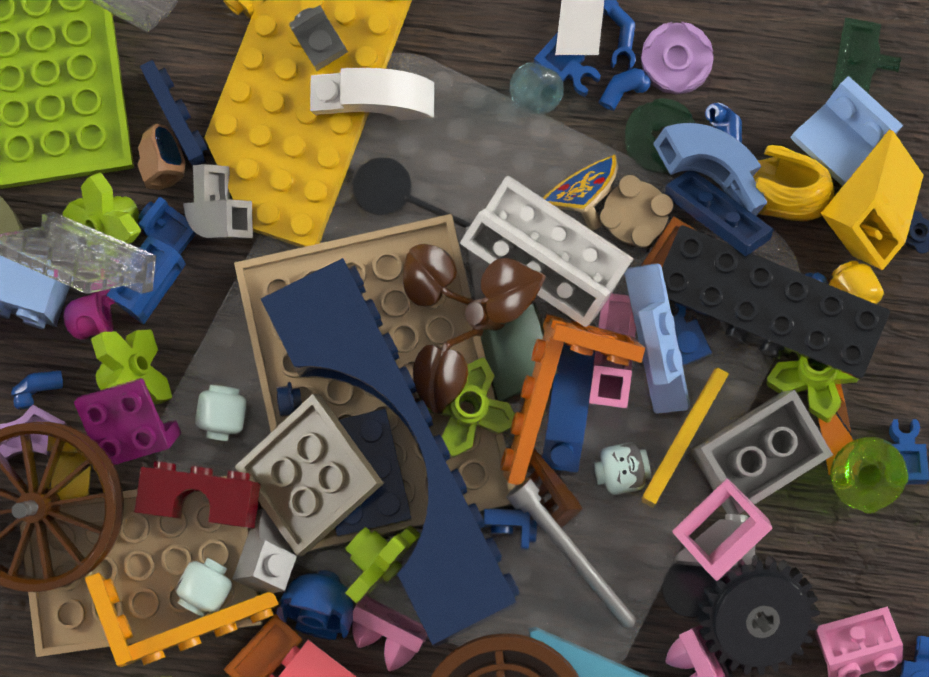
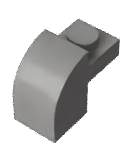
M193 165L194 202L183 203L189 226L202 237L217 239L253 238L252 201L230 200V192L228 190L229 166Z

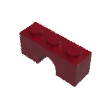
M154 461L153 468L141 467L135 513L181 519L183 504L187 497L194 492L201 491L206 495L210 503L208 522L254 529L261 483L250 481L249 473L228 471L227 478L213 476L214 469L191 466L190 473L176 471L177 464Z

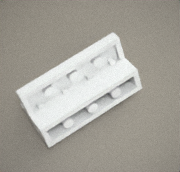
M510 176L504 178L487 207L478 213L460 242L461 245L490 264L497 259L509 258L543 273L546 278L537 295L584 327H587L598 315L634 259Z

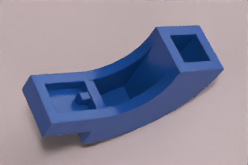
M564 344L557 365L558 374L554 376L542 458L552 469L578 472L588 414L595 350L592 356L574 352L570 350L571 346Z

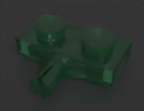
M845 17L831 90L835 91L840 83L849 76L869 94L871 78L877 68L896 73L899 72L901 57L880 54L878 40L881 24Z

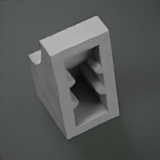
M265 509L257 510L254 529L250 528L232 580L261 594L285 591L297 557L291 552L290 545Z

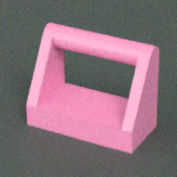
M727 478L672 532L703 568L718 581L773 528L769 519ZM732 495L750 517L708 555L689 535Z

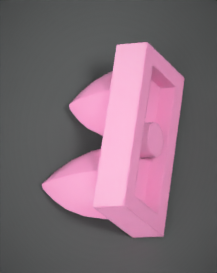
M368 596L359 601L353 610L352 633L358 648L373 644L381 636L386 637L384 657L388 671L396 670L410 661L415 653L419 652L428 636L421 623Z
M699 625L679 634V638L672 644L667 653L666 664L680 669L695 668L696 672L689 677H726L714 655L715 652L710 653L705 645L708 640H704L699 632L703 626Z

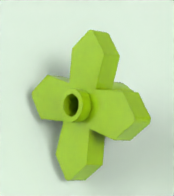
M99 172L86 179L81 186L83 199L79 198L70 202L63 211V217L74 232L86 233L89 236L90 256L99 269L105 271L114 267L122 257L120 246L123 247L134 242L141 229L137 224L139 212L134 201L127 196L113 197L112 187L103 174Z
M150 329L136 330L126 335L125 340L116 331L102 332L91 338L96 358L102 362L96 372V382L100 390L142 378L154 404H162L172 399L167 378L150 365L158 351L153 332Z
M797 354L799 361L778 362L767 377V386L778 393L795 390L797 393L807 390L809 412L825 422H830L841 406V399L835 384L857 383L859 380L800 354Z
M484 357L467 365L468 378L463 391L446 407L442 414H438L450 417L442 438L449 450V456L452 458L472 448L476 426L497 435L511 429L515 414L510 404L488 399L487 392L495 376ZM464 402H469L473 405L474 412L472 414L465 413L460 408V405ZM427 407L429 413L435 414Z
M410 525L401 534L398 533L388 542L376 530L371 532L367 527H364L345 549L352 555L350 560L364 571L345 594L355 603H358L368 593L370 594L383 580L388 583L403 566L399 560L416 543L421 534Z

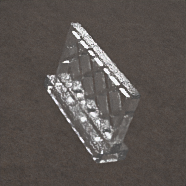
M55 212L42 214L41 226L0 234L1 256L86 294L120 286L128 287L141 294L153 291L156 255Z

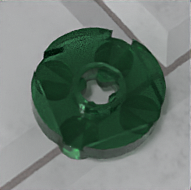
M666 98L655 99L653 102L639 106L632 112L626 124L624 138L627 154L635 163L648 171L656 173L668 172L653 145L655 137L651 135V132H659L661 127L665 128L674 124L695 123L692 114L681 103Z

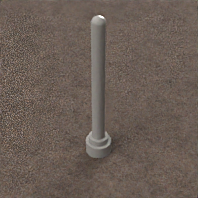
M527 478L523 483L514 487L506 496L516 510L520 508L523 513L528 511L621 625L625 628L633 627L636 621L634 615L539 502L541 500V497L538 495L539 489L533 481Z

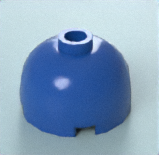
M319 570L318 573H307L291 581L282 594L276 613L285 623L288 617L296 621L295 629L317 638L335 640L337 633H342L343 638L347 637L353 621L355 604L345 594L348 588L339 581L338 575L327 570Z

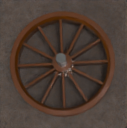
M38 421L16 424L0 429V446L20 436L28 481L27 486L0 453L1 470L21 493V495L0 488V496L16 502L12 508L0 510V515L12 513L17 518L0 533V541L23 522H26L10 569L0 564V585L23 592H41L56 589L75 582L96 569L115 545L124 514V497L121 481L116 468L106 452L93 439L75 428L60 423ZM30 434H41L57 438L40 486ZM66 442L81 452L87 460L52 489L49 486ZM92 465L101 482L103 493L60 500L57 493ZM102 497L105 500V516L102 527L60 511L61 504ZM55 518L99 534L96 544L86 558L54 520ZM46 526L78 564L64 574L54 576ZM34 527L36 528L44 577H31L18 573Z

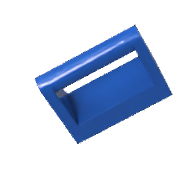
M148 235L106 296L144 325L184 269L186 263L174 248Z

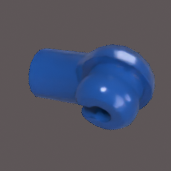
M638 68L614 75L600 98L599 104L610 111H614L625 92L634 90L636 93L646 92L651 84L650 77Z
M712 103L707 106L705 117L710 124L742 143L741 118L722 103Z
M61 371L29 374L12 388L11 397L14 398V407L17 409H28L34 404L32 395L38 391L62 389Z

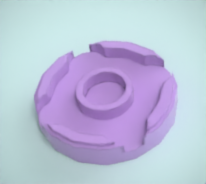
M670 22L662 24L649 34L643 44L641 55L642 69L645 75L650 77L651 85L662 92L676 95L692 92L701 86L711 73L713 64L711 42L702 30L690 23L672 24Z

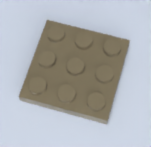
M312 394L235 466L238 472L249 473L250 481L261 483L258 501L296 556H304L384 484L320 394Z

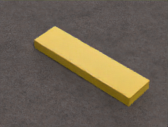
M718 367L713 370L641 498L642 502L652 508L655 506L729 373Z

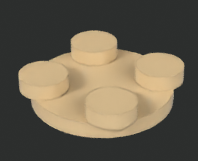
M627 175L620 180L619 186L613 189L607 197L604 209L600 214V222L620 242L635 245L639 248H646L663 232L668 215L673 208V201L668 195L662 194L653 185L640 181L636 176Z

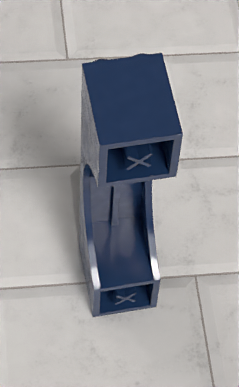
M342 258L261 298V301L300 378L317 377L332 379L364 390L388 406L401 419L415 439L423 456L427 471V514L417 546L397 575L435 648L516 607L515 597L519 596L520 591L510 572L502 574L497 564L502 561V555L492 537L485 540L480 530L485 527V522L475 502L470 505L467 504L463 496L468 493L467 486L459 470L456 468L450 471L446 463L447 460L451 459L449 450L440 434L433 437L429 427L434 425L433 419L423 400L416 403L412 394L417 391L407 367L398 368L395 362L400 359L397 347L389 332L381 334L378 327L383 325L382 318L372 298L367 301L364 300L362 294L366 293V289L356 266L353 265L348 268Z

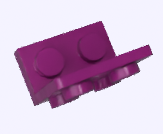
M142 378L78 397L74 401L87 436L93 439L106 452L113 465L169 449L181 434L177 420L163 423L159 418Z

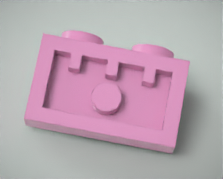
M888 606L823 624L815 630V635L827 664L828 677H859L861 674L875 670L884 672L893 669L903 661V643Z

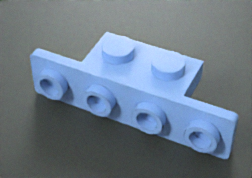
M657 263L629 267L624 274L638 340L645 347L643 364L653 411L656 414L685 411L691 405L662 266Z

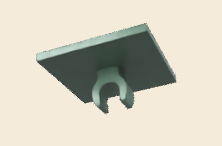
M531 304L522 315L514 321L506 323L502 329L498 331L483 330V334L480 336L485 359L495 376L492 382L498 401L504 402L521 393L525 377L527 375L532 376L536 363L531 360L533 347L537 339H543L545 332L536 304Z

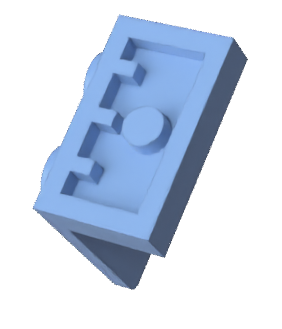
M848 76L840 83L826 104L792 134L791 139L812 159L826 167L830 175L843 186L890 129L897 134L903 125Z

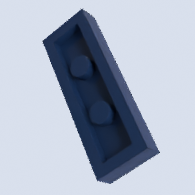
M153 59L141 65L142 73L192 167L193 165L205 164L206 160L202 152L208 148L198 129L191 133L185 122L191 116L181 98L174 101L169 89L175 86L165 67L158 70Z
M687 171L666 185L665 194L676 205L744 256L749 255L771 240L773 228L696 171Z

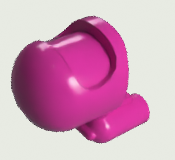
M118 272L93 278L86 286L91 295L75 299L65 308V326L68 332L76 339L83 340L102 332L113 331L110 305L115 302L106 295L119 278L120 274Z

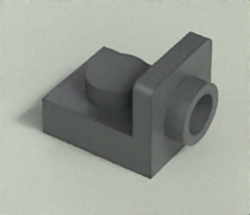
M320 5L315 8L304 9L295 16L294 21L289 23L292 32L316 71L348 53Z

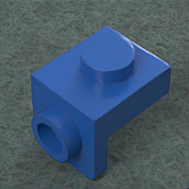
M159 197L155 203L149 202L138 217L140 220L138 226L147 237L148 235L153 236L174 248L179 254L183 252L197 234L189 226L186 217L170 207L162 197Z

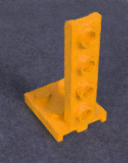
M100 572L85 577L118 667L129 665L140 659L143 666L165 658L163 650L178 645L180 651L201 644L199 636L214 631L216 638L238 629L236 622L249 617L252 624L274 616L272 608L279 605L276 596L273 593L267 592L129 645L127 640L133 638V633L124 614L118 616L114 604L120 602V598L111 578L105 580Z

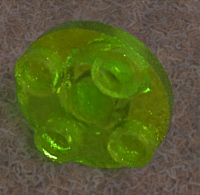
M876 437L859 438L846 444L835 456L830 473L831 482L837 496L846 505L869 514L875 513L879 509L893 503L903 492L909 478L907 466L900 451L890 442Z

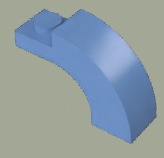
M680 123L665 127L653 143L670 175L680 171L703 173L715 180L725 194L755 216L767 204L764 194L756 188V182L753 178L761 168L760 163L747 147L728 133L708 125Z

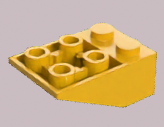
M888 130L821 212V215L853 257L881 270L888 265L906 242L923 179V173L894 131Z

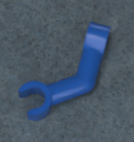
M604 0L603 14L609 16L620 27L618 48L611 57L612 68L615 67L619 55H625L629 59L628 70L633 68L636 60L635 54L632 51L635 22L619 6L617 0Z

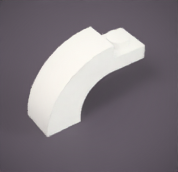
M341 68V73L311 75L310 111L315 115L374 112L393 116L399 121L434 118V82L417 74L381 68Z

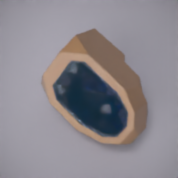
M152 125L142 135L138 147L140 160L137 165L146 188L161 190L173 186L184 177L185 159L181 146L173 132L166 125Z

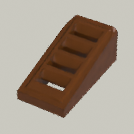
M533 448L528 469L533 466L535 471L528 478L534 484L540 479L543 481V484L538 487V495L541 497L539 502L562 528L581 512L583 508L573 493L537 450ZM550 493L552 497L545 502L543 498Z

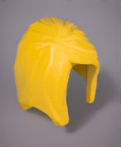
M767 146L764 154L773 157L758 160L761 168L753 176L756 188L764 194V198L767 201V204L758 214L794 221H808L821 217V212L835 195L832 178L828 169L818 161L783 146Z

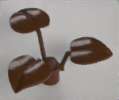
M419 244L409 250V253L406 255L403 271V286L407 297L418 306L430 307L440 300L443 293L446 297L467 305L465 318L469 325L473 327L472 330L445 341L442 348L435 345L424 346L415 359L413 365L415 388L420 399L424 401L425 405L432 412L442 414L446 407L461 394L467 382L468 366L465 358L460 352L450 350V348L474 336H482L483 330L498 331L506 323H510L522 315L540 291L546 278L543 273L533 270L517 260L509 258L497 259L486 268L481 278V290L486 297L475 300L452 292L447 288L457 275L455 262L448 252L438 246Z

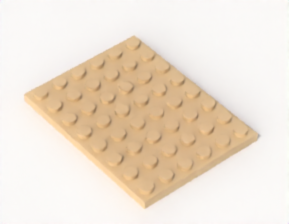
M452 214L234 263L271 432L288 417H280L276 392V387L287 386V382H291L292 388H300L302 404L312 394H320L338 420L386 409L412 520L370 530L371 532L376 530L380 535L405 530L410 525L413 528L424 525L428 506V478L425 462L415 439L401 419L388 406L364 390L332 379L317 377L300 378L261 298L343 258L348 268L353 265L356 266L366 289V293L362 294L365 301L372 298L382 318L383 325L378 327L381 334L389 332L400 357V359L395 361L398 368L406 366L413 379V365L418 353L424 346L435 345L442 348L445 341L468 332L473 328L465 318L466 304L448 298L442 293L440 300L435 305L430 307L418 306L407 297L403 286V271L407 253L416 245L429 244L438 246L448 252L455 262L457 275L447 288L452 292L471 298ZM474 336L450 348V350L460 352L465 358L467 365L479 358H485L480 336ZM491 384L487 397L488 399L495 400ZM417 392L412 394L416 403L421 401ZM464 402L460 405V408L465 413L472 414L474 412V407L471 403ZM430 413L434 425L429 427L433 437L438 434L442 436L450 417ZM476 426L472 448L454 458L450 457L451 459L447 460L446 463L450 471L456 468L459 470L467 486L468 493L463 496L468 505L475 502L479 512H483L484 509L511 506L512 504L506 496L515 485L508 483L503 475L504 471L500 470L502 455L506 448L503 433L497 435ZM334 528L310 551L349 543L358 533L338 538Z

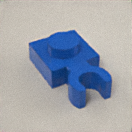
M557 32L534 58V63L560 85L569 78L573 81L574 90L579 95L585 97L588 94V89L581 84L580 80L584 77H590L598 83L601 75L595 68L591 66L583 67L581 65L586 55H555Z
M674 303L678 310V314L673 317L675 333L682 356V366L684 367L711 355L712 352L697 319L686 323L684 319L686 307Z
M893 419L889 427V435L896 444H889L886 448L889 485L927 484L929 472L926 444H915V439L920 432L918 420L913 419L909 426L910 433H903L899 429L898 419Z

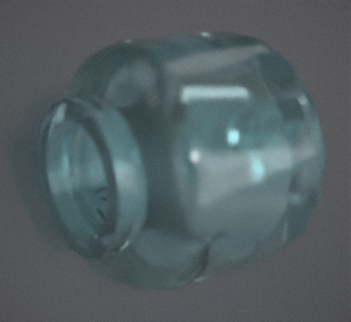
M537 62L526 63L520 66L514 72L509 87L513 101L518 106L537 115L547 114L554 110L561 101L564 89L562 78L557 72Z

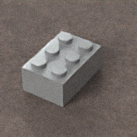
M795 390L779 393L689 449L713 491L728 478L754 505L833 455ZM732 495L722 504L727 514H740L745 511Z

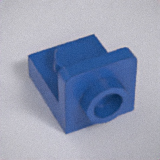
M484 509L485 527H491V534L513 535V529L520 528V551H528L529 542L536 543L537 522L530 520L528 511L523 513L522 510Z

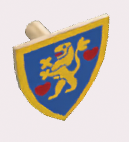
M616 155L599 160L577 171L554 187L543 199L558 209L579 211L590 230L600 228L602 224L594 207L612 190L611 184L618 170Z

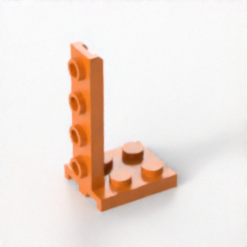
M546 313L543 323V329L545 330L543 339L536 340L532 351L531 360L536 362L532 376L527 375L525 377L521 390V397L525 398L521 412L515 413L512 420L510 433L515 435L511 449L505 448L500 463V470L504 471L503 475L508 483L519 485L525 479L563 345L571 346L570 350L592 356L594 350L599 351L607 356V360L629 366L630 360L641 363L645 352V347L633 336L592 325L584 327L577 321Z

